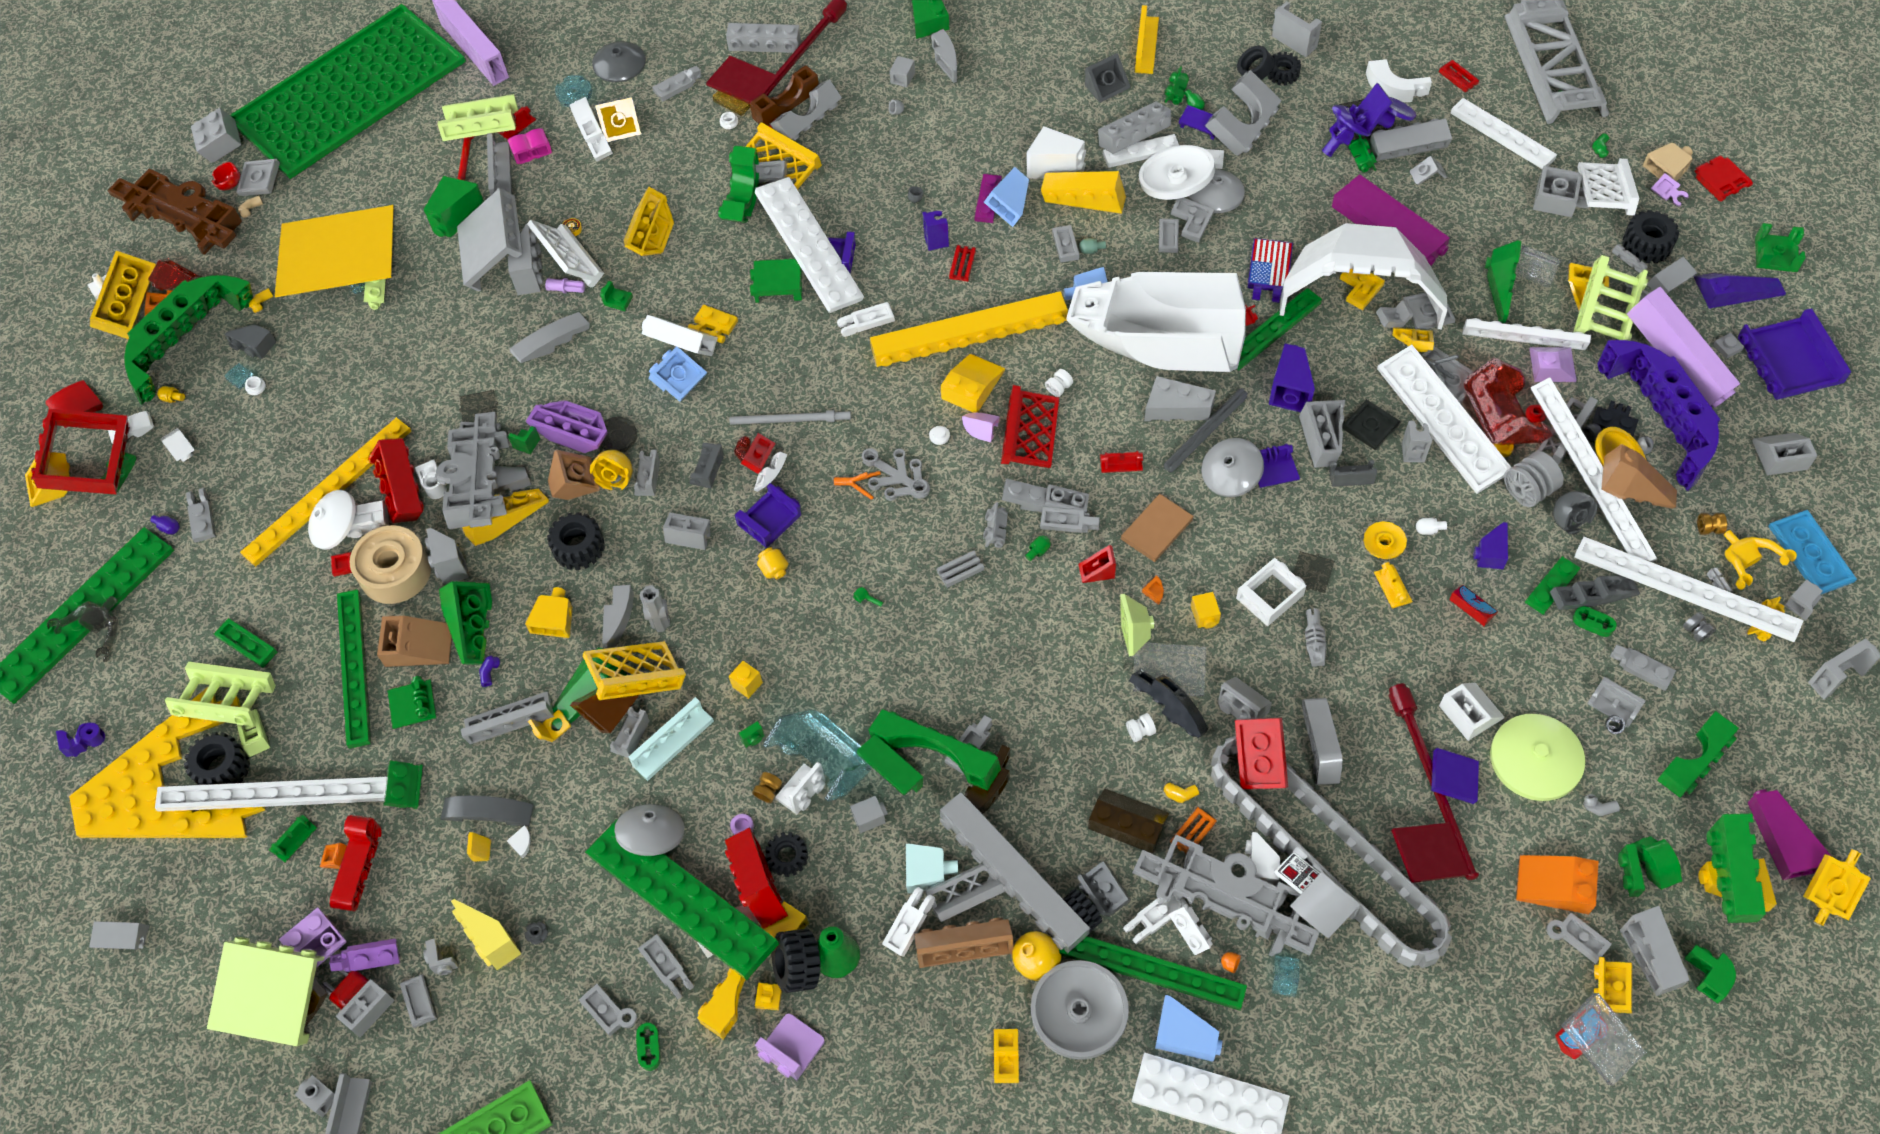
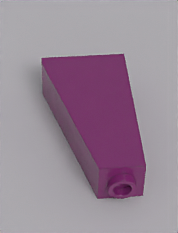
M1766 789L1753 793V797L1747 803L1782 880L1815 874L1824 855L1831 856L1830 853L1778 790L1768 792Z

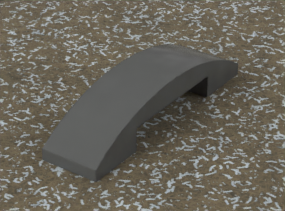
M453 796L445 798L440 819L463 822L464 819L505 822L507 825H525L529 827L534 805L491 796Z

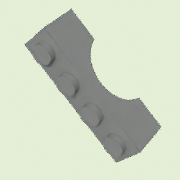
M830 79L826 80L809 92L810 108L804 116L788 111L779 116L770 125L777 132L795 141L800 136L798 133L802 130L805 132L813 126L811 123L814 120L819 121L825 116V111H830L838 106L837 102L842 97Z

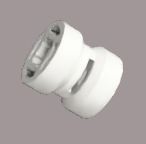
M1059 369L1053 378H1049L1045 382V387L1055 397H1060L1064 393V389L1069 388L1073 384V379L1067 371Z
M1148 713L1141 715L1137 720L1132 719L1126 722L1127 730L1134 742L1142 740V737L1145 735L1151 736L1156 733L1154 722Z

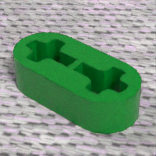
M1586 606L1577 608L1573 615V622L1578 627L1602 637L1611 636L1617 626L1616 621L1612 617ZM1582 614L1587 615V616H1586V618H1587L1586 620H1582V619H1581V618H1582V616H1581ZM1604 623L1608 624L1607 630L1603 629Z
M644 1023L636 1031L637 1059L644 1070L652 1071L661 1063L660 1036L654 1024ZM647 1029L654 1033V1035L650 1036V1044H647L646 1039L642 1037ZM648 1049H650L652 1056L655 1057L649 1065L646 1061H643L644 1058H647Z

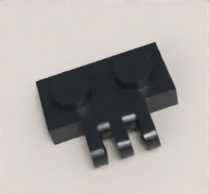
M1612 400L1608 410L1597 407L1592 423L1598 424L1602 430L1607 427H1617L1623 429L1632 437L1634 436L1639 420L1629 417L1632 407L1627 406L1624 412L1621 411L1623 404L1619 403L1617 409L1613 408L1615 401Z

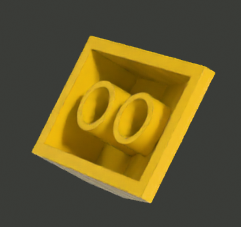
M969 354L949 372L941 384V399L973 413H978L1004 373L1005 368Z

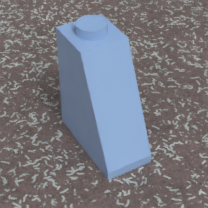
M1014 167L991 191L984 203L1013 227L1023 215L1029 179Z
M1165 995L1155 1048L1214 1061L1215 1055H1220L1223 1041L1218 1040L1219 1031L1174 998Z

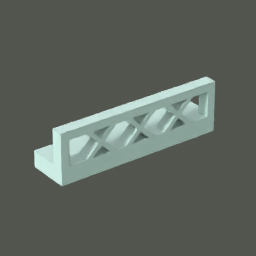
M695 697L629 756L632 766L648 781L714 722L713 718L702 709L700 701Z

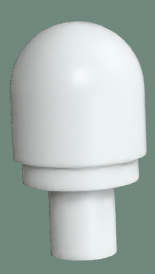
M1422 518L1416 523V530L1422 535H1434L1438 530H1447V522H1437L1436 518Z

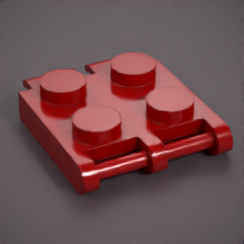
M1721 155L1710 160V163L1706 162L1694 170L1697 174L1695 178L1720 202L1731 194L1739 193L1740 189L1753 185L1752 180L1728 157L1724 159Z

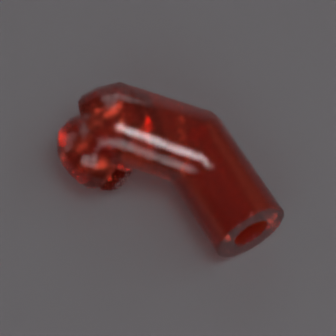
M742 436L738 440L734 450L740 462L745 457L751 443L750 439L746 436Z

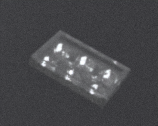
M1593 993L1561 1024L1562 1028L1608 1085H1614L1646 1053L1599 993Z

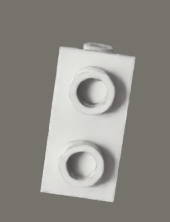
M1185 903L1179 909L1170 913L1169 916L1193 954L1197 955L1211 948V945H1213L1211 942L1212 937L1209 936L1203 925L1198 926L1196 924L1199 918L1193 911V907Z

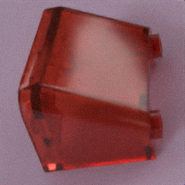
M1497 358L1491 359L1471 373L1464 382L1465 391L1487 438L1496 445L1544 442L1553 436L1549 427L1542 422L1530 424L1515 396L1525 386V377L1521 369Z

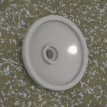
M1215 169L1214 177L1209 184L1188 197L1191 201L1214 209V213H1224L1234 210L1242 203L1245 189L1238 177L1230 172Z
M1241 438L1226 439L1215 444L1205 455L1201 469L1202 477L1207 487L1219 496H1241L1252 490L1260 481L1264 470V460L1261 452L1252 442ZM1228 460H1232L1230 464H1226Z
M657 804L636 806L623 813L615 824V838L618 844L625 850L637 855L653 856L666 853L675 848L684 836V822L679 814L668 807Z

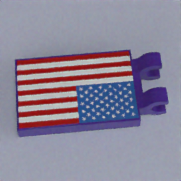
M1254 238L1247 287L1253 289L1252 300L1260 301L1261 290L1273 291L1272 302L1280 303L1283 284L1290 272L1293 243Z

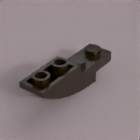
M1002 745L999 752H994L998 757L1001 770L988 791L972 785V787L968 786L964 796L981 814H984L998 799L1010 779V770L1005 769L1010 758V748Z

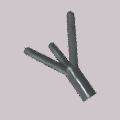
M1458 354L1438 360L1422 356L1443 383L1446 382V379L1442 374L1450 379L1455 378L1448 371L1438 366V364L1459 358Z

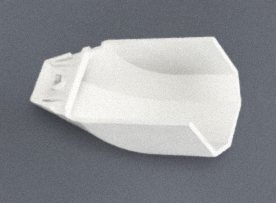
M1136 272L1132 273L1131 277L1123 279L1115 277L1110 282L1101 283L1099 281L1076 287L1066 319L1081 334L1100 346L1154 368L1231 372L1238 368L1243 348L1246 307L1237 273Z

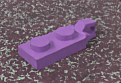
M396 939L347 946V949L341 951V954L330 955L329 964L331 971L345 970V972L399 964L400 957Z

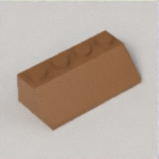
M993 918L986 923L973 921L961 927L948 925L943 927L942 930L933 931V929H923L919 933L914 934L919 968L1012 954L1013 936L1009 919L1003 920V918Z

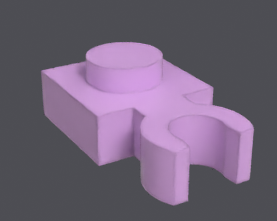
M1666 173L1651 188L1654 193L1665 201L1672 198L1674 205L1678 207L1681 206V203L1677 200L1679 196H1683L1685 199L1688 198V194L1685 191L1677 190L1680 184Z

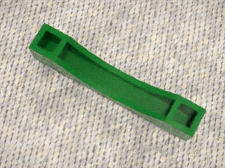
M882 709L868 729L871 737L876 734L892 749L921 747L937 751L949 757L964 773L968 783L987 791L1001 770L998 757L994 753L979 750L973 744L960 742L951 735H943L932 727L926 728L913 719L907 720L893 711L888 712Z

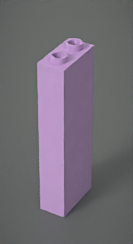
M432 0L441 26L494 86L509 78L500 51L455 0Z
M1661 286L1646 295L1627 313L1628 317L1654 348L1662 351L1669 357L1674 356L1710 406L1712 405L1715 408L1736 393L1734 388L1740 385L1739 381Z

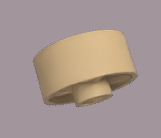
M383 526L368 532L356 543L350 556V568L353 576L365 594L380 603L395 604L414 597L427 584L431 574L428 554L419 538L412 531L401 526Z

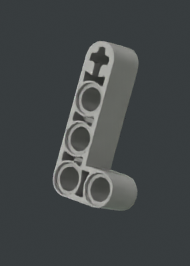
M1327 698L1303 699V715L1314 756L1313 774H1316L1317 779L1315 785L1339 784L1342 771V753Z

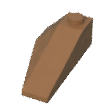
M1621 444L1604 456L1601 490L1619 499L1632 498L1635 499V502L1642 503L1643 501H1648L1652 505L1671 509L1676 507L1677 490L1640 453Z

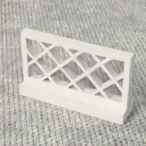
M1619 158L1618 164L1578 163L1577 168L1578 172L1582 175L1581 183L1588 207L1625 209L1626 215H1635L1639 195L1628 159Z
M533 220L527 223L565 273L582 278L589 287H594L604 272L566 225L560 224L556 229Z

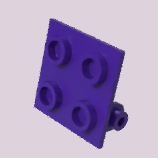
M1285 443L1283 446H1272V448L1266 447V449L1259 450L1264 460L1263 474L1258 482L1259 488L1300 480L1291 455L1293 453L1292 445Z

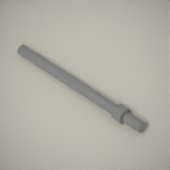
M826 410L823 413L730 417L729 421L730 425L804 421L835 422V420L851 419V411L835 412V410Z

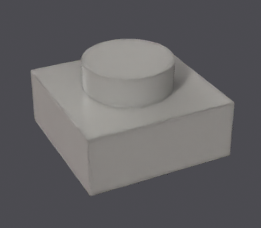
M1732 333L1719 338L1713 343V346L1726 359L1741 352L1744 348Z

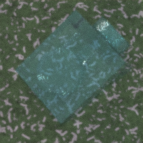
M1275 956L1272 993L1294 997L1296 996L1299 983V959Z

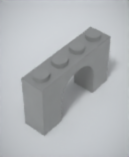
M1251 70L1242 75L1231 89L1248 106L1251 112V124L1242 123L1223 106L1211 116L1205 125L1237 156L1242 152L1247 153L1253 145L1251 143L1262 134L1260 130L1269 124V118L1279 110L1277 106L1282 101Z

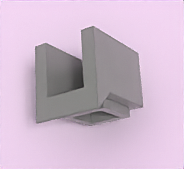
M1806 579L1784 606L1806 621L1813 612L1815 605L1823 597L1820 595L1823 590Z

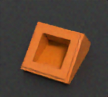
M343 843L326 845L320 867L339 869L347 845Z

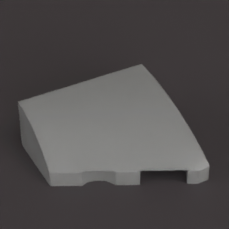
M495 466L494 471L498 479L496 480L497 487L494 489V494L507 489H511L513 492L531 485L525 467Z

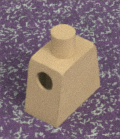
M1670 143L1648 153L1643 167L1659 179L1666 173L1677 182L1688 170L1692 162L1691 156L1693 152L1689 146H1684L1681 149L1675 143Z

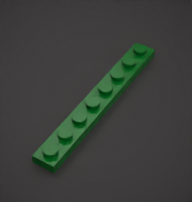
M358 589L337 593L346 746L349 749L371 744L361 594Z
M1088 936L1069 953L1064 949H1059L1061 956L1093 962L1109 971L1241 1011L1247 985Z

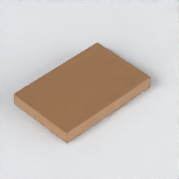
M1159 494L1121 535V540L1153 562H1156L1191 523L1194 516Z

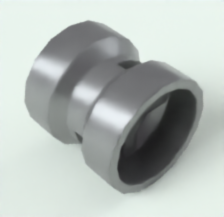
M1701 612L1693 615L1683 625L1688 632L1694 634V639L1698 643H1701L1716 631L1714 625L1707 623L1705 616Z

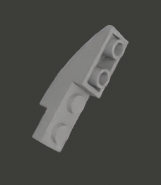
M1007 478L1002 495L1003 501L1019 504L1022 510L1042 512L1043 507L1084 510L1086 513L1089 494L1050 484L1047 488Z

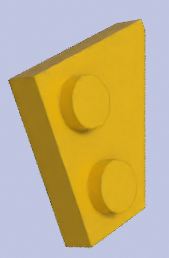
M1393 327L1392 336L1407 346L1413 345L1418 352L1433 350V331Z

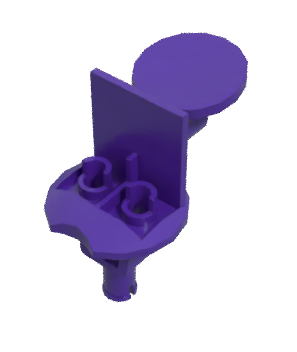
M1376 83L1358 107L1354 104L1350 108L1343 105H1334L1332 107L1337 122L1329 129L1332 138L1322 151L1327 156L1332 157L1340 144H1350L1354 133L1361 136H1370L1377 124L1390 128L1395 121V116L1411 121L1417 115L1407 104L1389 97L1380 84Z

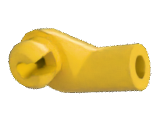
M269 288L256 294L250 301L249 308H252L254 313L263 310L261 303L273 297Z

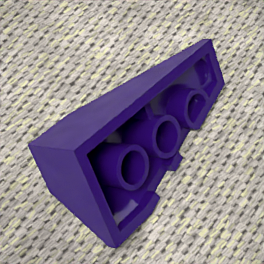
M1722 273L1694 276L1709 309L1786 295L1778 278Z

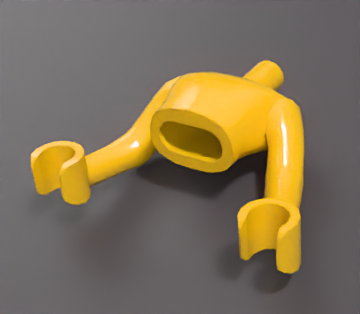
M1731 530L1724 534L1725 538L1732 544L1724 552V555L1733 564L1739 575L1736 586L1740 590L1744 589L1746 584L1750 586L1753 582L1752 576L1746 573L1745 569L1754 565L1763 557L1758 548H1768L1781 556L1779 560L1782 565H1788L1790 561L1793 562L1797 557L1794 550H1785L1770 539L1747 537L1739 540Z

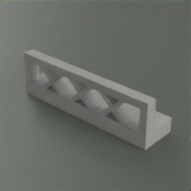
M487 133L488 188L490 195L498 188L512 194L508 141L496 143L493 133Z
M1591 396L1586 404L1572 397L1567 403L1569 410L1572 405L1582 409L1580 414L1573 415L1580 429L1583 428L1598 402L1597 399ZM1552 427L1537 451L1542 452L1546 449H1552L1554 453L1552 458L1559 466L1567 450L1562 442L1554 444L1552 436L1557 435Z
M544 692L464 719L465 728L461 729L462 737L469 744H473L530 725L528 722L530 719L540 722L552 718L554 714L550 695L548 692Z
M982 863L925 890L927 896H933V894L941 890L948 892L945 901L936 904L934 900L932 905L936 917L942 922L1005 892L1003 883L999 879L995 881L990 875L987 881L983 883L975 881L979 872L987 871L988 869ZM962 880L969 882L966 891L962 893L954 891L958 882Z

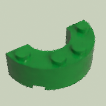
M734 145L733 152L729 154V163L732 167V176L730 178L731 190L726 200H723L722 206L719 207L718 216L721 220L747 223L748 219L746 218L747 216L751 217L757 199L755 189L759 186V173L756 172V165H759V157L756 148Z

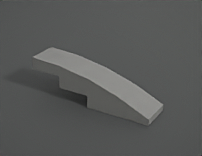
M577 312L530 334L512 346L510 352L520 363L554 352L555 346L571 341L572 335L588 330L590 323L580 312Z

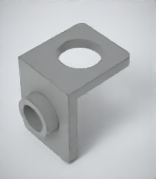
M1429 156L1410 170L1417 185H1420L1435 173L1440 174L1443 178H1447L1442 165L1432 156Z

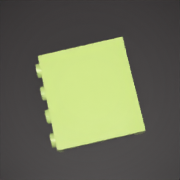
M235 937L234 941L224 942L207 1029L293 1046L307 1044L310 1033H305L304 1027L317 962L323 961L325 957L316 955L314 950L303 949L301 952L294 951L292 946L280 945L279 948L271 947L272 943L257 941V944L249 943L250 939L244 937Z

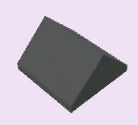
M1118 53L1085 68V87L1100 103L1131 88Z

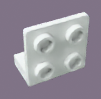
M817 762L810 768L803 763L776 795V800L796 815L801 810H806L811 803V797L815 793H820L825 786L822 764Z

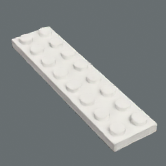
M787 177L757 187L755 189L756 196L827 311L831 313L862 301L864 298L862 292L845 265L842 264L840 257L791 179Z
M1413 345L1378 365L1377 370L1422 426L1424 423L1428 425L1429 434L1476 494L1504 478L1506 470L1511 468V466Z

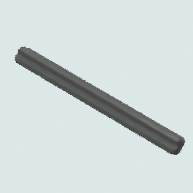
M1242 388L1238 389L1164 463V469L1170 473L1173 472L1247 398L1248 393Z

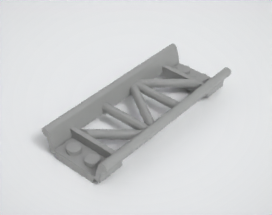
M1521 0V3L1514 4L1510 13L1506 14L1504 18L1547 124L1553 123L1560 112L1565 110L1598 106L1602 117L1608 116L1609 111L1606 106V99L1601 88L1596 83L1569 20V13L1564 1ZM1562 22L1566 33L1544 24ZM1525 26L1563 41L1534 44L1531 42ZM1565 48L1541 67L1536 51ZM1575 51L1580 66L1550 70ZM1584 73L1590 88L1580 89L1552 77ZM1549 85L1564 91L1552 93Z

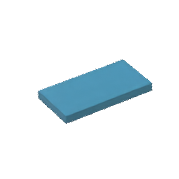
M1808 510L1777 520L1768 525L1785 550L1791 549L1796 552L1797 557L1793 563L1805 580L1807 579L1823 590L1821 594L1854 583L1857 580Z

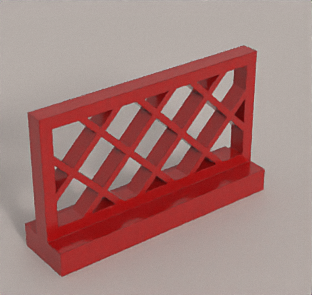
M1012 386L1001 464H1009L1011 461L1051 468L1059 397L1021 391V386ZM1023 398L1031 399L1034 404L1027 407L1023 403ZM1044 402L1054 403V408L1047 411L1042 404ZM1036 407L1043 413L1037 418L1031 412ZM1026 413L1032 419L1027 424L1020 419ZM1045 417L1052 422L1047 428L1040 422ZM1034 424L1041 430L1035 435L1029 429ZM1025 431L1030 438L1023 441L1018 434ZM1043 434L1050 439V442L1045 445L1038 439ZM1032 441L1039 447L1033 452L1027 446ZM1023 448L1028 455L1025 457L1016 456V451ZM1043 451L1048 457L1047 461L1039 460L1036 454Z

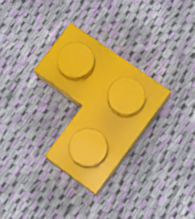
M1350 269L1349 273L1342 272L1340 275V280L1354 287L1347 296L1346 302L1361 310L1365 309L1385 283L1384 279L1371 272L1370 275L1353 273V269Z

